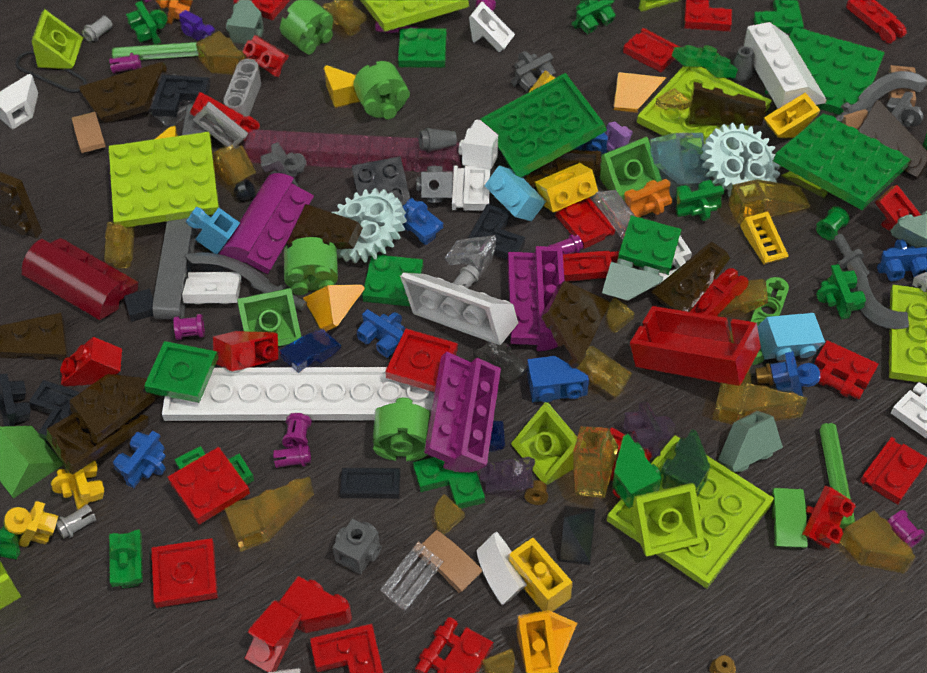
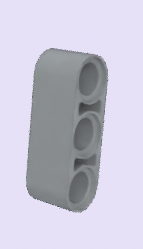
M245 59L238 63L224 97L225 106L244 116L250 115L261 86L259 66L255 60Z

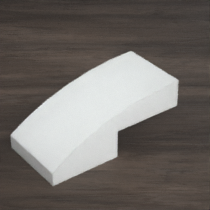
M497 532L493 533L476 551L482 571L494 594L503 605L509 602L527 584L509 561V554L512 551Z

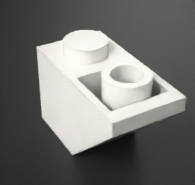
M30 74L0 91V119L11 129L18 127L33 117L38 91Z
M475 120L472 127L467 129L465 139L460 141L459 154L462 155V165L491 169L498 157V134L481 120Z

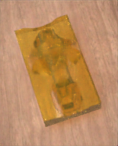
M334 0L331 3L323 4V8L333 16V22L341 24L349 36L361 30L360 24L367 21L366 15L353 5V0Z
M107 222L104 256L106 263H114L116 268L129 267L131 265L135 226L124 227L119 222Z
M589 346L585 358L577 367L578 370L588 375L589 381L599 385L614 397L620 396L633 374L594 346Z

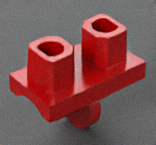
M254 35L252 41H247L243 49L246 58L255 60L260 67L277 77L281 73L282 65L289 57L256 35Z
M825 486L815 508L806 507V514L810 516V519L802 535L812 539L824 548L829 549L831 543L838 544L843 535L842 528L839 527L843 517L848 518L852 516L856 507L855 504L832 487Z

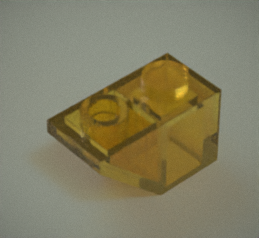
M220 31L196 42L199 60L211 73L233 75L238 63L247 59L243 51H239L234 46L232 40L226 38Z
M231 144L213 152L214 170L227 185L236 184L256 173L243 146L234 148Z
M580 427L573 450L574 484L577 496L605 498L619 447L609 428Z
M875 510L847 526L840 540L860 565L904 574L909 570L916 557L910 546L906 542L901 541L893 532L889 522L881 518Z

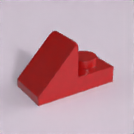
M898 185L889 188L874 202L886 217L881 225L889 231L897 224L899 218L906 215H913V217L921 215Z
M277 600L273 601L248 631L249 634L254 636V639L245 659L268 673L276 672L302 615Z

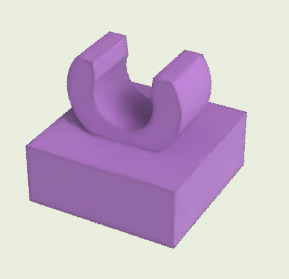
M615 121L608 123L607 131L605 132L608 136L607 149L612 151L629 144L633 132L626 126L621 127Z

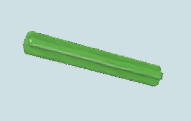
M203 42L118 47L113 48L112 57L130 56V53L138 54L140 60L205 55V46Z
M824 423L820 428V436L830 487L851 500L837 427L834 423ZM854 513L848 518L843 517L839 527L842 529L852 528L855 523Z

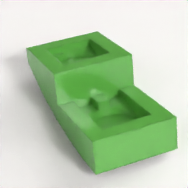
M773 488L772 518H774V547L807 548V537L802 535L807 526L803 489Z

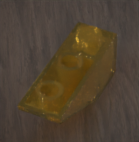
M758 179L733 184L729 200V207L738 224L742 223L745 217L769 212L770 216L810 208V204L800 187Z
M742 382L741 386L721 383L712 420L733 425L734 422L756 411L773 416L775 421L802 417L808 398L795 393H786L770 389L767 386H758Z
M310 477L295 479L288 483V485L275 490H266L259 496L246 501L235 502L232 506L225 508L240 552L268 542L314 495Z

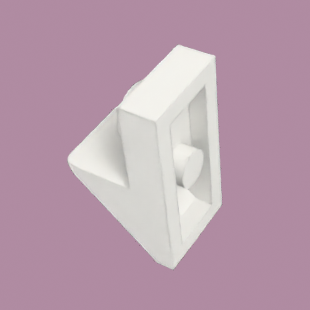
M483 2L478 5L469 17L473 43L483 36L500 52L515 35Z

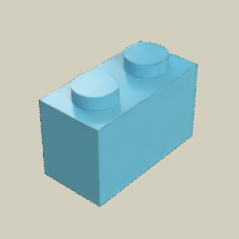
M502 166L497 167L484 185L514 217L532 221L547 202L522 177L516 176L512 169Z
M814 313L766 317L757 326L764 359L776 358L778 361L786 360L785 353L792 351L794 356L808 358L817 353L816 350L825 343Z

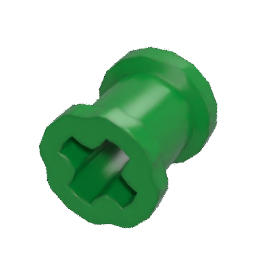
M832 207L828 211V216L816 224V231L822 238L833 240L838 235L839 229L848 225L850 217L841 207Z

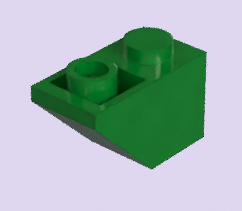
M627 434L622 439L612 487L629 509L633 507L635 496L659 491L662 476L657 466L650 464L647 460L642 446L638 442H634L629 434Z

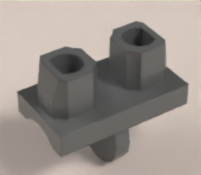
M526 51L519 53V62L515 63L517 69L515 71V78L511 80V83L514 87L520 85L528 93L537 81L535 76H541L545 70L553 77L555 76L556 71L551 65L554 57L550 52L540 58H537L535 53L532 55Z
M905 92L902 98L891 97L887 104V109L904 127L918 126L924 117L918 106L913 107L911 105L913 92Z
M279 142L271 144L272 152L261 156L262 168L265 172L277 169L272 171L271 174L282 173L294 178L292 184L298 186L295 182V176L297 173H303L306 165L305 157L300 153L286 154Z

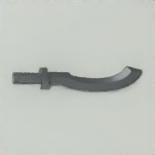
M897 71L887 74L867 87L859 96V101L852 105L848 102L842 104L840 108H843L844 112L835 118L842 123L843 117L846 114L865 109L869 112L877 99L895 89L908 88L920 93L927 85V79L909 71Z
M843 234L835 236L834 241L844 257L841 261L838 260V264L842 269L854 270L857 276L856 288H852L851 292L863 291L866 302L864 308L860 309L861 312L870 321L879 326L890 329L908 328L907 312L890 310L880 304L874 297L867 279V275L870 272L862 261L864 254L861 249L852 251Z
M188 253L184 255L192 264H214L231 269L248 279L252 283V287L264 293L290 288L284 284L279 287L271 284L270 280L256 269L228 256L214 253ZM293 295L295 308L303 311L307 306V302Z

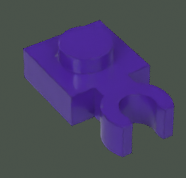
M187 10L179 14L181 29L185 35L191 36L198 41L203 40L209 45L217 40L215 36L211 35L215 31L214 27L208 24L204 25L202 18Z

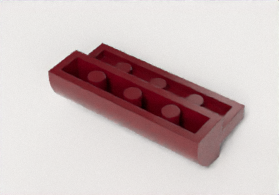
M62 238L51 243L44 239L38 240L28 250L22 263V275L99 320L119 309V301L125 295L138 291V281Z

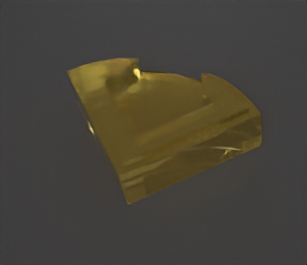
M673 88L656 98V105L666 110L667 107L685 110L690 107V100Z
M615 297L609 304L607 312L608 325L616 333L634 319L635 313Z
M444 494L437 502L435 521L439 532L445 535L465 518V513Z
M512 648L483 660L486 673H514L515 658Z

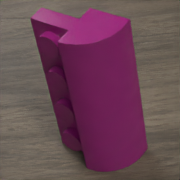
M282 173L269 175L241 218L240 224L224 245L220 255L248 263L260 271L269 274L285 247L304 205H310L314 195L292 184L294 178Z
M536 246L535 253L508 252L509 302L513 304L518 324L510 333V344L536 345V351L554 349L558 347V344L541 316L557 286L564 281L562 247Z
M449 352L444 353L440 360L424 453L445 461V469L456 472H473L487 465L501 368L479 358L469 362Z

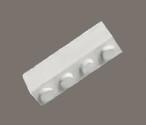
M770 22L747 27L744 46L752 49L753 66L778 109L805 92L815 105L826 103L825 96L787 34Z
M403 273L400 276L411 309L415 315L497 345H501L518 324L514 306L506 300H500L485 293H479L462 285H456L442 278H435L427 274Z

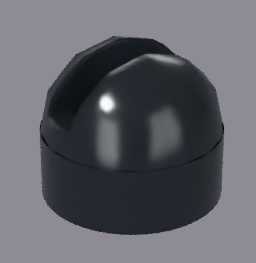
M249 179L239 181L234 187V192H238L236 198L239 200H249L256 195L255 188Z

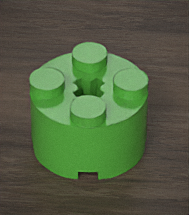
M313 0L295 1L287 10L289 12L287 19L282 18L280 24L281 34L308 55L312 54L321 43H328L333 36L331 31L333 16Z
M386 61L376 62L377 65L363 67L355 76L353 86L361 105L368 115L392 119L396 116L397 111L406 103L410 92L393 64Z
M305 237L292 241L291 247L288 248L286 246L284 248V281L292 288L294 294L304 295L308 290H320L328 285L336 284L338 280L337 249L333 243L330 242L329 246L324 244L321 238Z
M405 397L396 399L395 403L376 408L373 429L374 452L385 459L396 461V456H406V461H415L427 456L428 454L424 453L431 411L413 404L411 399Z

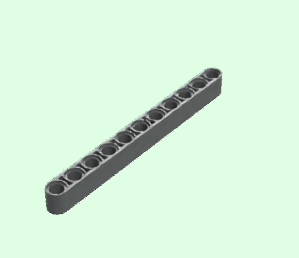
M193 104L187 105L182 135L207 132L193 120L195 116L189 113ZM188 218L167 221L153 299V315L156 320H174L176 316H179L180 319L184 318L186 303L183 302L182 294L188 279V273L192 270V263L184 255L194 253L195 239L197 238L198 228H193L186 223Z

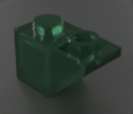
M692 429L687 438L681 437L674 450V453H676L672 460L668 458L665 461L660 472L663 475L661 487L669 489L694 483L698 497L707 482L710 464L698 432Z

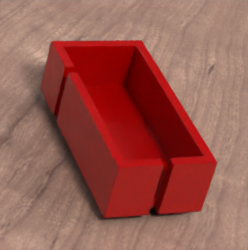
M655 306L651 307L642 322L643 326L638 328L630 341L636 367L741 386L761 348L756 322L732 319L730 322L734 343H732L728 320L725 317Z

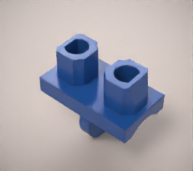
M411 198L403 206L407 222L402 225L407 231H412L418 236L419 241L424 245L433 241L436 238V233L443 229V222L427 210L428 207L424 202H416Z
M896 240L894 248H888L887 251L882 252L881 263L877 266L879 274L886 273L890 281H898L904 277L905 271H912L913 277L927 272V247H907L905 240Z
M367 309L362 314L363 323L357 330V337L365 344H369L374 338L379 339L380 341L376 344V348L380 354L388 358L395 352L405 331V327L401 325L402 316L394 312L389 317L385 314L379 317Z
M794 352L785 353V362L771 364L778 397L783 398L794 395L796 403L805 402L801 386L811 387L817 384L820 380V370L815 364L811 363L802 364L797 368Z
M152 431L148 436L137 432L130 442L131 449L136 451L132 457L121 453L113 461L115 470L124 477L128 486L135 488L143 476L148 479L152 473L162 475L166 471L165 466L162 464L166 455L163 453L165 448L159 441L160 434Z

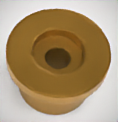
M769 363L766 364V367L755 368L758 385L769 383L772 386L773 380Z
M539 480L532 481L529 489L525 492L526 501L533 505L545 504L548 501L547 485Z
M719 656L711 663L710 673H736L734 661L729 656Z

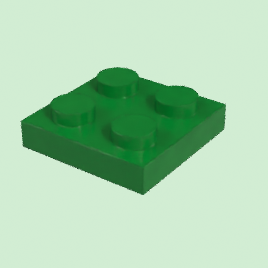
M400 29L399 67L445 68L446 29Z
M631 215L618 259L632 262L633 265L643 268L647 266L659 270L660 273L669 275L682 229Z
M377 255V259H374L371 256L364 286L365 289L362 295L363 302L411 307L400 276L403 273L422 274L424 267L423 259Z
M164 341L144 385L146 392L200 403L218 360L217 351Z

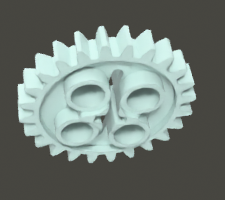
M731 123L728 128L725 125H722L720 129L716 128L705 140V144L702 147L704 153L700 158L706 160L702 168L709 169L706 177L713 176L714 180L712 183L714 185L718 183L722 185L724 190H728L729 197L737 193L739 200L744 195L748 200H751L753 196L759 198L762 194H766L775 185L776 179L780 175L777 170L781 166L773 162L775 154H772V151L775 149V146L768 147L769 138L762 140L760 138L762 132L759 131L755 135L753 127L745 130L743 124H740L738 128H736L734 123Z
M374 188L371 194L365 189L362 196H359L356 192L353 200L345 198L347 204H338L339 211L332 212L358 221L363 227L354 249H337V257H343L345 262L352 259L354 263H357L360 257L364 262H367L370 255L377 259V252L379 251L386 254L385 247H394L392 240L401 238L398 232L405 231L402 224L407 222L404 216L406 212L399 199L395 198L393 193L387 194L384 189L379 193Z

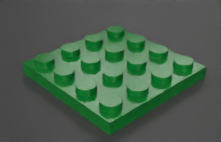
M797 27L793 28L789 36L826 98V103L816 106L820 110L837 115L844 112L843 108H840L842 104L848 102L852 105L859 101V96L874 82L885 53L874 48H868Z
M566 73L480 119L498 134V149L515 175L520 178L607 131L603 121Z
M823 113L776 152L773 162L863 210L908 167L911 159L904 156L900 151L883 145L879 140L870 138L859 132L856 128L847 126L835 117Z

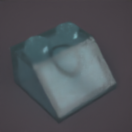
M673 133L650 139V151L654 165L679 185L699 184L702 181L710 180V177H706L709 170L702 168L706 160L700 158L704 153L702 150L704 145L703 133Z

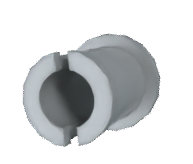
M102 16L92 25H86L82 33L87 41L96 42L99 40V36L111 30L113 25L108 17Z
M471 265L462 267L460 275L453 284L462 285L469 289L472 284L477 283L479 280L478 270Z
M87 504L65 518L59 517L56 528L63 539L68 536L72 538L73 533L96 521L94 513L81 519L82 516L92 511Z

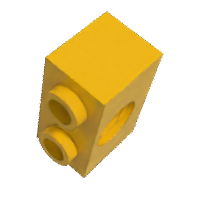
M581 163L535 182L538 193L547 201L544 206L552 212L599 193L593 170Z
M531 538L509 554V561L527 584L523 589L542 611L550 610L553 612L571 599L572 581L534 538Z

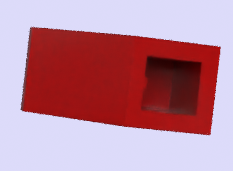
M234 331L213 336V351H217L218 354L216 364L233 372L279 360L278 334L275 332Z
M92 337L84 345H80L77 351L69 358L67 357L63 360L60 367V372L62 373L61 385L65 387L92 385L107 374H118L121 370L122 348Z
M298 576L279 601L302 615L297 629L305 634L349 624L352 620L349 602L338 594L332 596L325 592L323 587L312 579L306 581Z

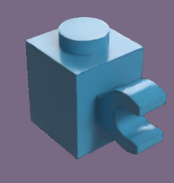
M196 207L186 220L189 226L202 229L195 240L215 254L219 253L240 224V222L220 208L210 217L201 208Z

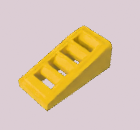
M769 212L744 218L740 227L763 265L789 257ZM766 235L767 238L760 239L759 236ZM771 242V246L764 247L763 244ZM776 250L778 253L771 256L767 254V252Z

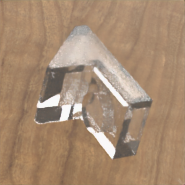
M492 235L457 240L445 256V259L449 265L469 264L478 270V277H481L493 259L496 238Z

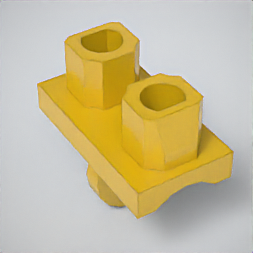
M93 461L73 475L67 469L66 471L65 469L58 470L57 477L51 481L52 490L55 493H63L65 498L71 497L73 493L77 510L86 504L88 505V502L103 499L104 487L102 481H86V478L96 477V461Z
M36 501L30 513L24 508L15 507L10 509L5 515V528L13 534L23 533L18 543L19 546L27 548L30 541L46 545L49 537L52 536L58 516L43 512L45 503Z

